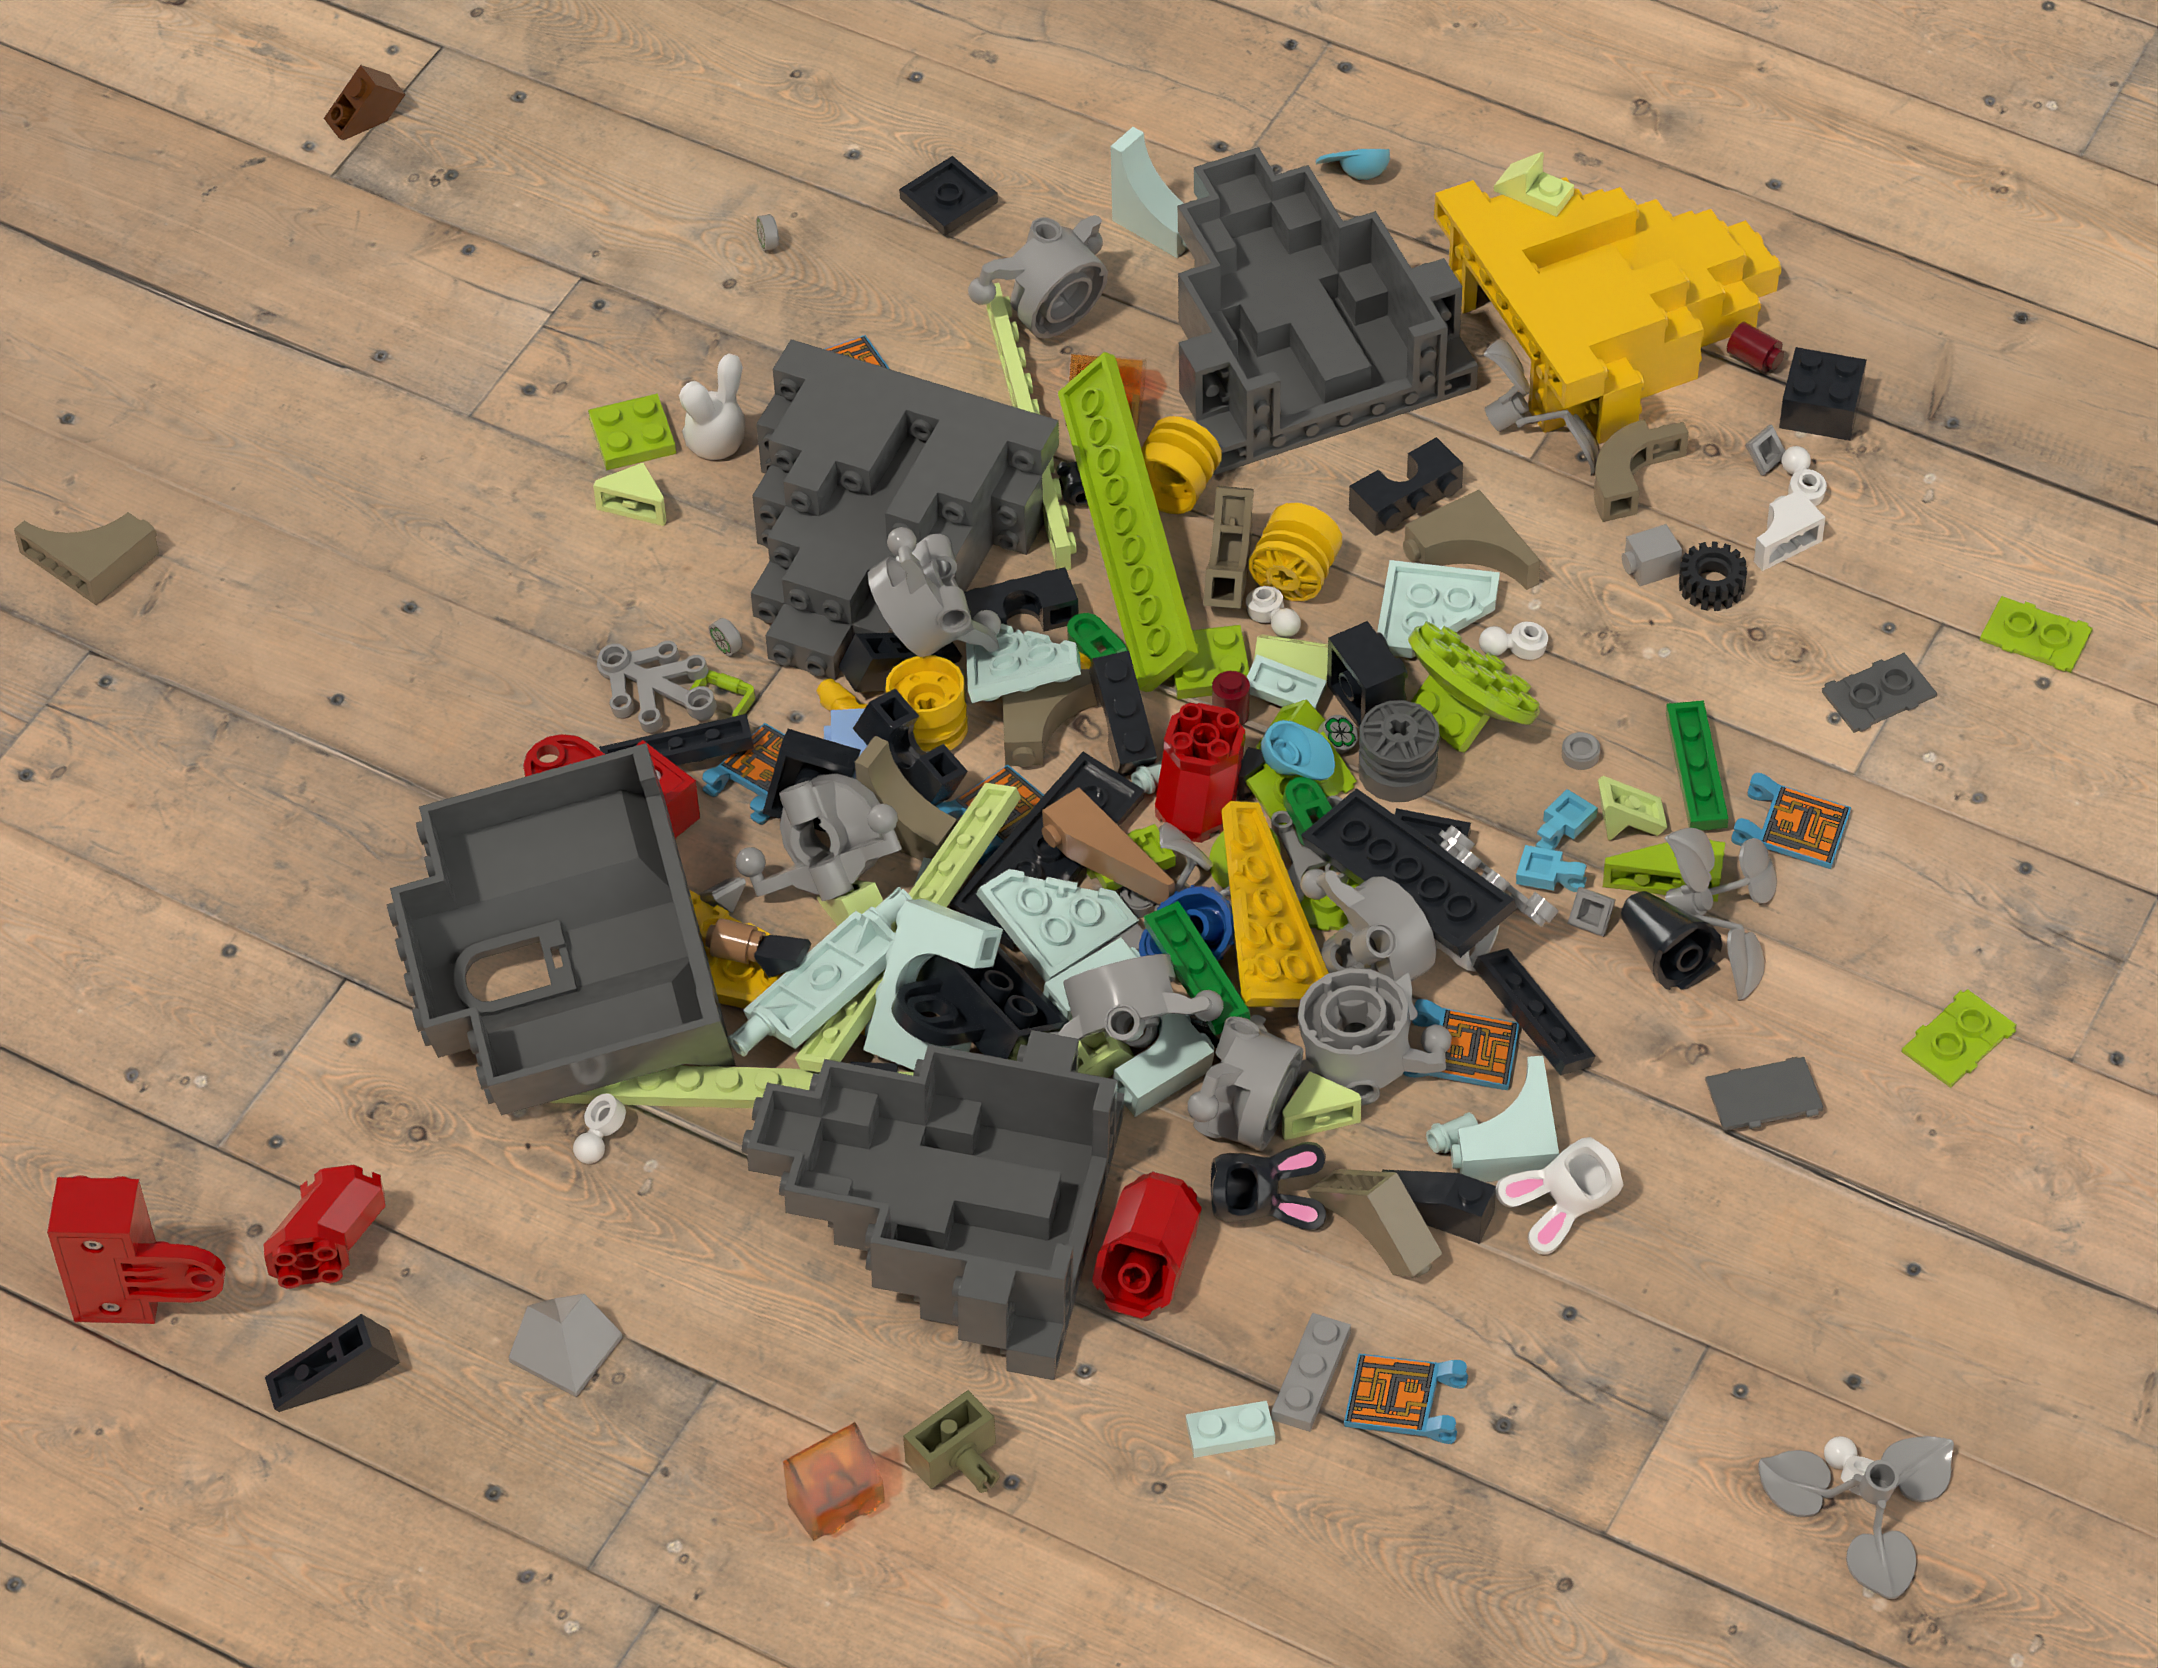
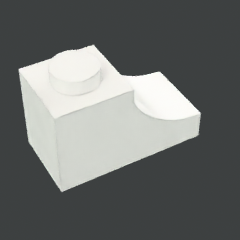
M1800 489L1787 496H1780L1769 504L1768 530L1756 538L1754 563L1762 571L1823 540L1825 516Z

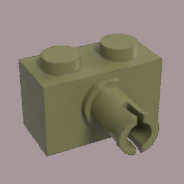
M969 1390L903 1435L905 1462L930 1489L958 1470L971 1481L980 1493L988 1491V1488L984 1485L985 1482L992 1488L999 1479V1473L980 1456L981 1453L996 1444L994 1416Z

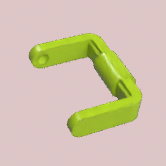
M708 670V674L704 678L696 680L689 689L691 690L699 686L705 687L707 683H711L727 691L744 695L733 711L732 717L745 714L755 700L754 687L751 684L712 670Z

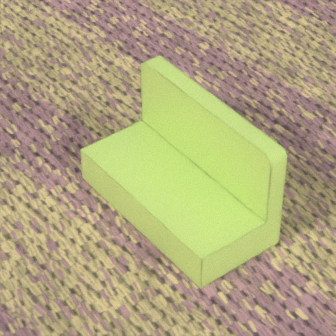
M1265 634L1257 637L1254 659L1256 655H1260L1327 681L1328 644Z

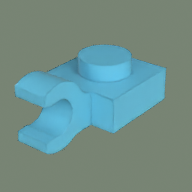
M1566 789L1544 811L1543 821L1546 823L1537 831V835L1542 837V839L1536 844V847L1555 850L1564 834L1574 840L1596 819L1598 807Z
M1525 845L1516 873V884L1554 891L1558 882L1566 889L1577 892L1578 887H1585L1587 877H1584L1587 865L1580 862L1563 861V852Z

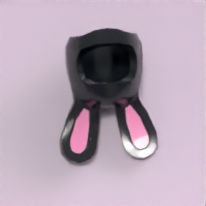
M1302 1142L1271 1157L1244 1153H1226L1213 1158L1210 1187L1214 1217L1225 1222H1237L1273 1216L1303 1230H1318L1324 1225L1327 1218L1324 1205L1313 1198L1280 1194L1278 1181L1319 1172L1326 1161L1323 1147L1315 1142Z

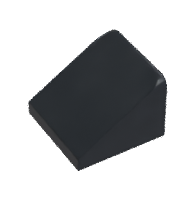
M1248 747L1245 750L1237 789L1239 800H1246L1253 794L1245 781L1264 769L1263 765L1266 762L1261 749Z
M767 935L754 953V957L768 978L775 977L799 967L810 949L811 942L809 939Z

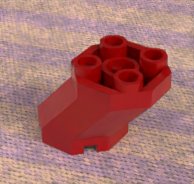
M1187 703L1180 708L1178 713L1171 716L1164 737V751L1155 801V816L1160 822L1162 820L1164 823L1168 822L1178 828L1193 842L1202 843L1209 840L1210 834L1218 830L1219 834L1224 831L1221 809L1230 801H1236L1246 740V730L1240 724L1239 716L1236 712L1228 708L1203 703Z
M354 1164L323 1168L314 1174L315 1181L308 1186V1181H305L300 1185L301 1200L263 1244L268 1275L277 1278L278 1285L286 1289L296 1288L305 1284L335 1283L343 1277L342 1270L350 1265L349 1250L386 1206L380 1174L372 1172V1178L363 1175V1168Z
M1152 1171L1149 1174L1139 1176L1134 1182L1123 1188L1103 1245L1098 1252L1092 1283L1096 1289L1099 1290L1100 1288L1105 1295L1104 1301L1110 1310L1142 1319L1150 1315L1153 1310L1159 1307L1163 1308L1171 1303L1192 1242L1196 1237L1202 1211L1197 1201V1194L1184 1180Z

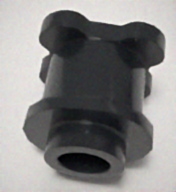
M1061 462L1058 464L1056 471L1059 475L1064 501L1070 505L1077 506L1088 504L1077 462Z

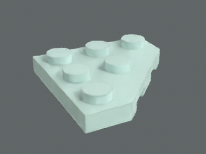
M1390 560L1377 633L1383 634L1393 656L1413 658L1416 655L1409 644L1408 637L1415 627L1423 626L1427 621L1437 626L1440 630L1443 626H1446L1458 632L1494 611L1500 572Z
M1001 624L1000 632L996 635L999 644L998 650L989 652L982 645L966 643L967 686L972 703L982 700L993 701L1001 695L1017 691L1027 692L1039 685L1054 681L1065 682L1074 676L1081 675L1080 654L1075 642L1064 640L1062 643L1057 644L1051 642L1048 635L1028 630L1022 635L1014 633L1012 626Z
M1008 869L984 884L976 893L1045 982L1069 969L1139 921L1116 891L1100 888L1098 891L1077 887L1075 882L1051 877L1042 880L1024 876V872Z

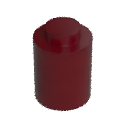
M1745 321L1735 328L1727 343V353L1763 373H1767L1770 369L1775 370L1781 364L1784 357L1783 344L1780 340Z
M1225 671L1218 674L1212 682V705L1228 708L1236 712L1241 725L1248 721L1250 715V683L1248 678L1240 672Z

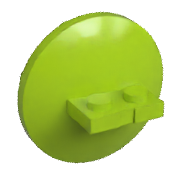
M1426 621L1423 626L1415 627L1408 637L1409 644L1415 655L1429 673V676L1411 702L1420 704L1432 713L1438 723L1439 735L1457 751L1465 753L1490 717L1530 725L1535 721L1540 713V704L1528 693L1531 685L1515 674L1510 676L1502 670L1505 667V663L1495 655L1487 652L1484 656L1462 643V637L1454 630L1443 626L1440 630L1434 624Z

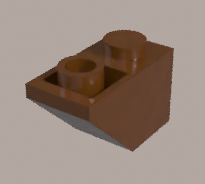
M360 65L325 115L324 120L339 139L346 140L387 122L406 94L390 74Z

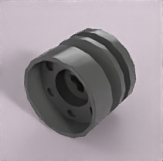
M1405 700L1388 701L1373 707L1365 714L1360 725L1358 764L1360 781L1368 792L1379 799L1389 802H1409L1422 797L1433 787L1437 778L1439 727L1436 719L1430 711L1420 704Z

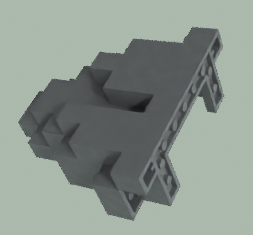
M1257 147L1194 167V194L1197 200L1177 206L1178 232L1194 257V268L1178 273V323L1188 340L1179 342V393L1196 423L1206 428L1215 437L1222 450V461L1213 475L1477 390L1478 365L1460 337L1462 285L1445 258L1411 268L1376 211L1356 216L1346 221L1341 219L1309 165L1275 175L1262 151Z
M790 340L773 368L775 394L756 424L761 473H765L753 493L752 498L757 544L768 548L769 563L751 591L753 617L767 623H772L765 635L768 659L780 665H788L807 671L814 676H823L836 680L841 671L839 665L856 633L893 632L879 610L868 582V572L873 566L889 556L897 557L887 547L888 535L893 529L905 527L912 530L917 538V543L931 534L947 536L952 543L957 562V570L953 578L963 592L967 591L992 545L1027 555L1044 525L1042 475L1059 447V420L799 341Z
M1031 1030L1028 1044L1020 1045L1017 1061L928 1044L924 1060L917 1059L913 1076L824 1059L820 1074L814 1073L812 1076L809 1090L767 1082L763 1097H756L752 1111V1120L755 1123L752 1130L747 1129L745 1131L742 1153L747 1154L748 1171L781 1177L779 1195L785 1196V1213L828 1221V1227L834 1230V1245L868 1251L865 1268L871 1271L873 1288L914 1295V1301L920 1302V1319L958 1326V1340L1000 1348V1354L1006 1355V1371L1055 1380L1124 1117V1093L1117 1092V1080L1078 1073L1079 1039Z

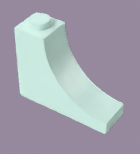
M1132 127L1111 145L1112 221L1178 258L1188 249L1178 232L1177 206L1184 203L1167 187L1154 168L1147 152L1144 133Z
M1527 1057L1526 1081L1517 1099L1504 1112L1481 1124L1458 1128L1457 1144L1451 1145L1453 1169L1459 1168L1460 1174L1483 1182L1499 1181L1511 1174L1542 1170L1559 1155L1544 1057Z

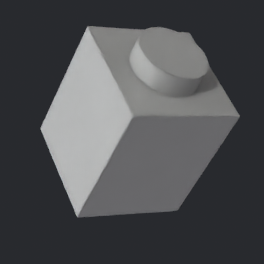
M1667 524L1627 536L1625 553H1622L1621 556L1622 564L1627 574H1632L1638 585L1643 586L1680 574L1682 548Z

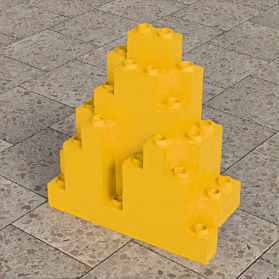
M1567 177L1561 178L1562 180L1569 182ZM1474 180L1435 193L1434 219L1450 241L1449 266L1462 285V313L1476 310L1477 286L1480 285L1531 360L1528 400L1531 415L1568 410L1572 415L1577 414L1585 422L1599 444L1606 442L1621 428L1639 421V414L1642 413V398L1698 379L1699 363L1702 361L1701 347L1730 338L1735 328L1744 321L1757 328L1758 312L1761 310L1759 297L1777 291L1781 265L1775 255H1771L1764 246L1761 235L1758 232H1754L1746 220L1727 227L1723 220L1717 218L1712 209L1694 214L1691 210L1673 217L1668 210H1664L1657 199L1637 205L1632 198H1628L1621 187L1606 192L1603 189H1599L1582 195L1580 190L1576 188L1574 189V195L1558 216L1555 217L1505 195L1489 198L1486 192H1481ZM1563 418L1537 422L1544 433L1567 426Z

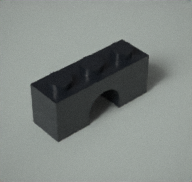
M1436 437L1408 453L1407 478L1409 480L1402 482L1390 480L1378 469L1350 485L1349 511L1374 536H1377L1388 529L1397 527L1402 521L1414 514L1424 512L1437 501L1454 495L1462 488L1463 462Z
M1065 567L1046 570L1018 579H1010L986 587L973 588L964 592L971 620H973V617L978 612L990 610L998 615L1001 624L1007 625V620L1012 616L1028 614L1040 622L1043 632L1067 626L1069 620L1079 614L1078 597Z
M1124 651L1092 658L1089 675L1097 705L1103 708L1108 727L1107 743L1114 770L1122 776L1132 775V773L1136 772L1138 766L1144 765L1147 767L1154 764L1157 754L1130 652Z
M893 689L868 703L853 730L867 746L875 736L888 741L893 760L904 778L921 796L932 805L937 806L952 797L968 771L945 744L927 753L919 747L913 733V727L919 715L896 689Z

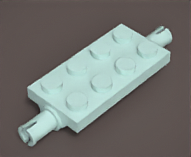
M897 887L876 908L870 907L863 914L857 911L853 912L806 954L799 967L784 973L743 1010L748 1021L727 1037L732 1048L744 1057L767 1035L775 1036L795 1049L806 1041L817 1029L886 969V953L893 943L895 933L891 930V925L896 921L897 914L903 906L904 900H913L904 889L901 890L900 887Z

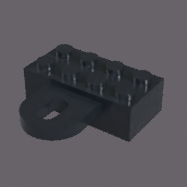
M999 946L993 967L971 968L943 956L934 955L922 966L916 982L905 984L899 989L891 1005V1011L896 1022L910 1035L923 1042L937 1046H954L972 1042L984 1055L1017 1061L1020 1045L1028 1044L1031 1030L1045 1033L1060 1032L1063 1026L1069 1022ZM934 1012L939 1016L929 1018L921 1015L920 1013Z

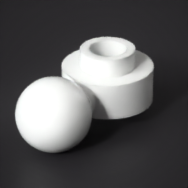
M1792 446L1783 453L1781 459L1784 470L1793 475L1788 487V495L1800 489L1817 506L1824 498L1827 487L1826 481L1820 473L1808 469L1811 463L1808 451L1800 446Z
M1262 586L1252 590L1247 595V612L1252 620L1260 623L1271 622L1274 633L1280 637L1289 638L1299 631L1301 626L1300 617L1294 610L1284 608L1283 595L1278 589Z
M1521 622L1512 629L1511 634H1507L1500 627H1488L1481 633L1479 638L1480 648L1485 654L1489 652L1498 656L1510 648L1517 657L1525 660H1534L1541 657L1545 652L1548 642L1546 630L1534 622Z
M606 1093L597 1096L590 1102L585 1111V1124L590 1129L587 1133L579 1135L573 1145L575 1157L584 1164L596 1163L603 1157L605 1152L603 1136L613 1134L624 1122L626 1115L625 1106L613 1095Z
M1838 1436L1832 1438L1827 1442L1824 1449L1826 1462L1831 1467L1842 1470L1841 1479L1844 1483L1853 1479L1855 1474L1864 1475L1868 1465L1874 1462L1871 1459L1857 1456L1856 1445L1847 1437ZM1858 1486L1849 1489L1852 1493L1860 1495Z

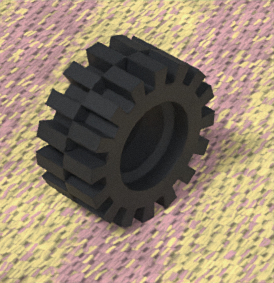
M1712 541L1711 547H1707L1706 542L1699 543V550L1695 546L1689 548V553L1683 555L1680 564L1679 591H1682V597L1685 600L1690 598V604L1694 607L1701 603V610L1706 611L1708 605H1712L1714 611H1720L1721 604L1728 609L1732 607L1733 601L1738 603L1741 600V595H1744L1747 577L1746 560L1744 557L1740 558V551L1735 549L1733 552H1730L1731 545L1726 543L1723 548H1719L1718 542ZM1717 572L1726 578L1712 581L1701 577L1700 574Z

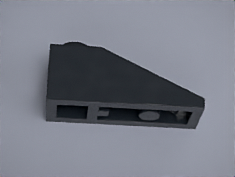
M894 632L856 633L839 668L855 692L886 691V678L891 670L902 661L917 655L909 650ZM953 642L931 654L948 659L954 664L960 662L962 654Z
M1382 1170V1172H1395L1398 1174L1427 1226L1480 1244L1494 1215L1495 1185L1460 1173Z
M360 1314L266 1375L265 1380L274 1410L282 1412L366 1385L398 1365L400 1361L390 1330Z

